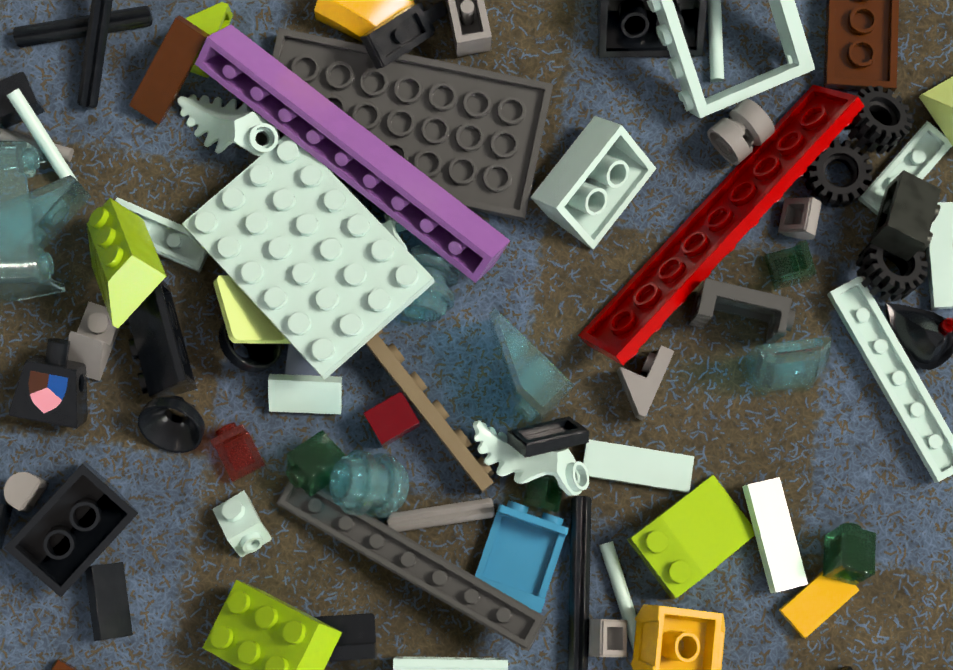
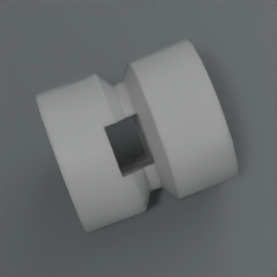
M747 98L729 112L730 119H720L707 131L708 138L713 147L725 160L733 165H738L753 152L752 145L760 146L775 133V127L767 113L757 103Z

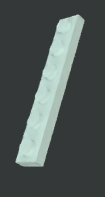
M857 277L830 291L827 296L934 483L940 482L953 474V434L872 294L869 293L870 290L867 286L864 288L862 285L863 278Z

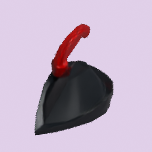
M885 303L888 323L914 368L930 371L941 366L952 356V318H944L934 312L906 305Z

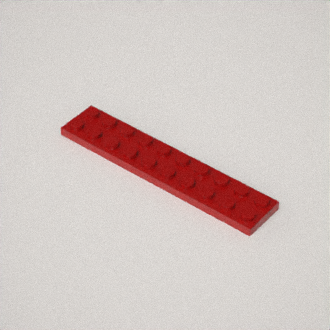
M812 85L774 126L775 133L760 146L753 148V152L734 168L578 335L582 341L589 347L624 366L629 359L637 354L639 348L651 335L662 327L665 320L687 300L691 292L703 280L709 277L718 263L734 250L736 244L744 235L758 224L760 218L771 206L783 197L784 192L807 171L811 163L830 146L837 135L853 122L854 117L864 108L860 98L856 95Z

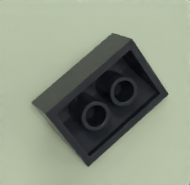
M597 0L599 58L670 57L667 46H663L658 37L656 27L660 24L656 12L653 13L647 4L649 0ZM673 0L690 55L703 56L707 0Z
M162 281L124 322L125 326H131L134 337L128 340L134 360H140L143 372L138 373L143 394L148 393L152 399L175 396L197 389L171 290Z
M84 461L10 540L4 549L57 595L62 597L135 518L138 512L111 483Z

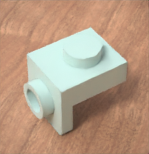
M245 491L238 493L212 509L227 541L240 557L257 551L262 545L272 539Z

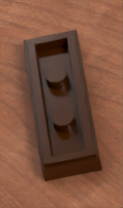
M177 16L129 106L158 125L162 123L195 64L209 34L182 16Z

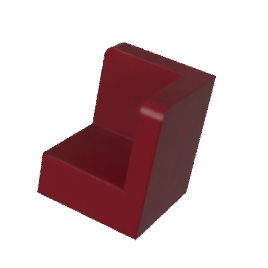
M401 392L363 413L383 448L420 427L419 420Z

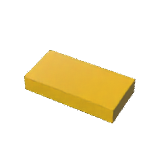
M832 562L784 604L779 611L800 636L806 638L855 595L859 589L836 562Z

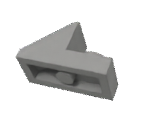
M88 301L78 331H70L68 341H70L68 360L84 363L86 365L87 377L97 381L101 380L120 327L116 328L112 325L105 306Z
M661 345L656 354L649 352L641 369L642 372L647 374L646 377L623 367L618 368V377L635 418L643 421L673 356V350Z

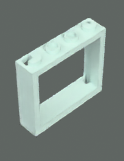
M673 0L647 1L650 10L653 13L656 12L660 24L656 27L657 34L662 45L668 48L671 57L667 60L668 67L673 78L679 81L682 91L678 93V97L683 102L686 112L689 111L698 118H702L815 70L795 0H768L787 64L707 98H704Z

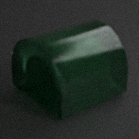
M553 475L541 476L527 483L523 505L558 513L563 490L559 487Z

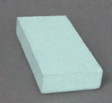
M269 374V412L341 415L342 377L329 376L324 380L321 376Z

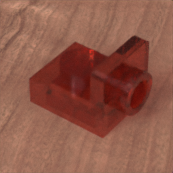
M233 422L225 425L215 432L217 437L210 440L213 448L217 450L232 482L266 466L247 427L243 424L237 426Z

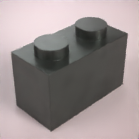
M903 170L885 188L870 242L906 261L918 251H925L933 237V233L930 232L931 224L940 211V205L937 203L941 189Z

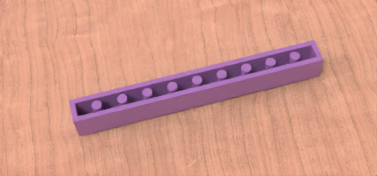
M229 25L207 36L195 62V65L473 282L476 283L496 264L510 242L508 238L233 25Z

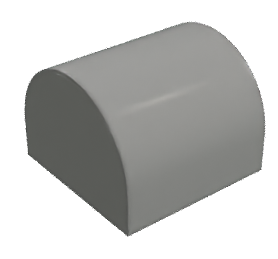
M814 197L784 199L778 233L802 240L814 239L820 215L821 201Z
M18 472L6 481L4 497L8 504L18 511L29 513L32 512L49 486V482L31 473Z
M589 619L588 656L627 657V620Z

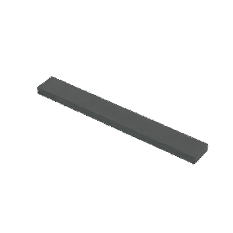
M295 472L276 502L277 505L527 651L531 649L547 620L545 616Z

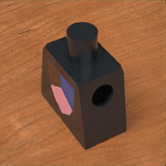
M49 338L46 356L34 355L26 360L8 416L76 429L86 422L88 416L86 365L68 360L70 341Z

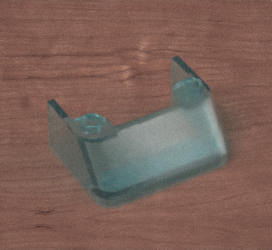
M0 141V298L9 302L65 292L64 284L51 279V274L54 273V263L50 253H45L40 246L36 245L27 178L34 177L36 169L40 167V163L48 162L43 152L26 141Z

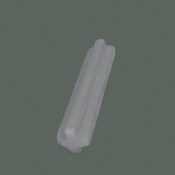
M485 498L389 513L387 515V524L397 532L488 519L494 517L495 510L493 500Z

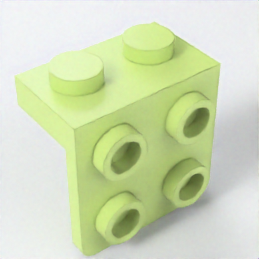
M220 275L214 280L213 284L227 334L233 343L291 344L228 275Z

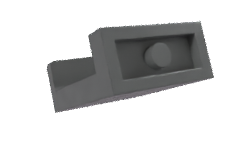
M706 278L695 293L688 326L703 329L713 317L714 310L767 322L769 327L765 343L773 345L781 337H784L786 331H791L796 311L790 309L793 298Z

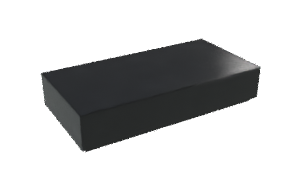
M568 416L507 431V443L526 458L589 443V431Z
M123 562L89 566L85 574L94 641L132 636Z

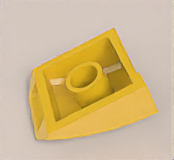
M317 0L314 13L316 20L362 42L361 36L415 3L414 0Z
M648 604L642 606L635 617L636 630L633 660L631 661L633 670H722L725 638L723 613Z

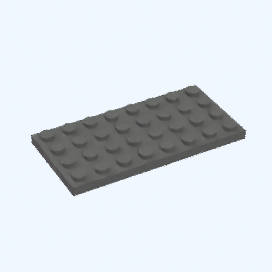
M279 28L272 56L470 210L525 221L553 89L552 83L410 54H404L387 66L376 69L364 45ZM278 130L281 139L285 134ZM263 133L256 134V142L261 146L266 145V135ZM249 152L248 164L251 165L259 157ZM332 172L343 184L349 185L343 179L337 176L334 172Z

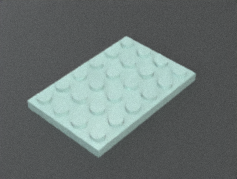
M286 135L278 140L274 149L263 153L182 223L185 229L324 380L435 283L434 278L325 165Z

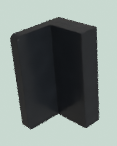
M373 613L314 617L342 632L328 662L377 658L375 615Z

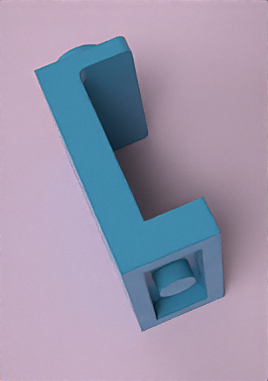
M508 500L507 506L501 504L498 506L475 577L532 610L541 613L569 528L562 526L564 520L562 518L544 512L541 518L527 514L529 507Z

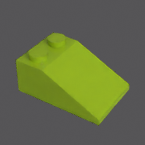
M712 475L628 538L627 541L671 599H676L754 537L755 533L752 524L716 477Z

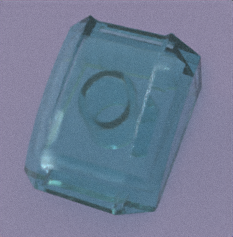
M831 337L757 345L745 355L749 384L764 396L769 392L800 388L808 391L826 367L831 349Z

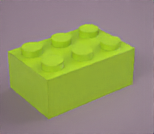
M236 580L202 648L241 670H324L342 632L263 590Z

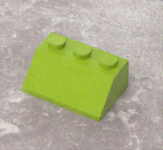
M109 198L102 207H98L93 211L87 223L92 269L111 323L114 327L119 328L164 280L166 274L144 220Z

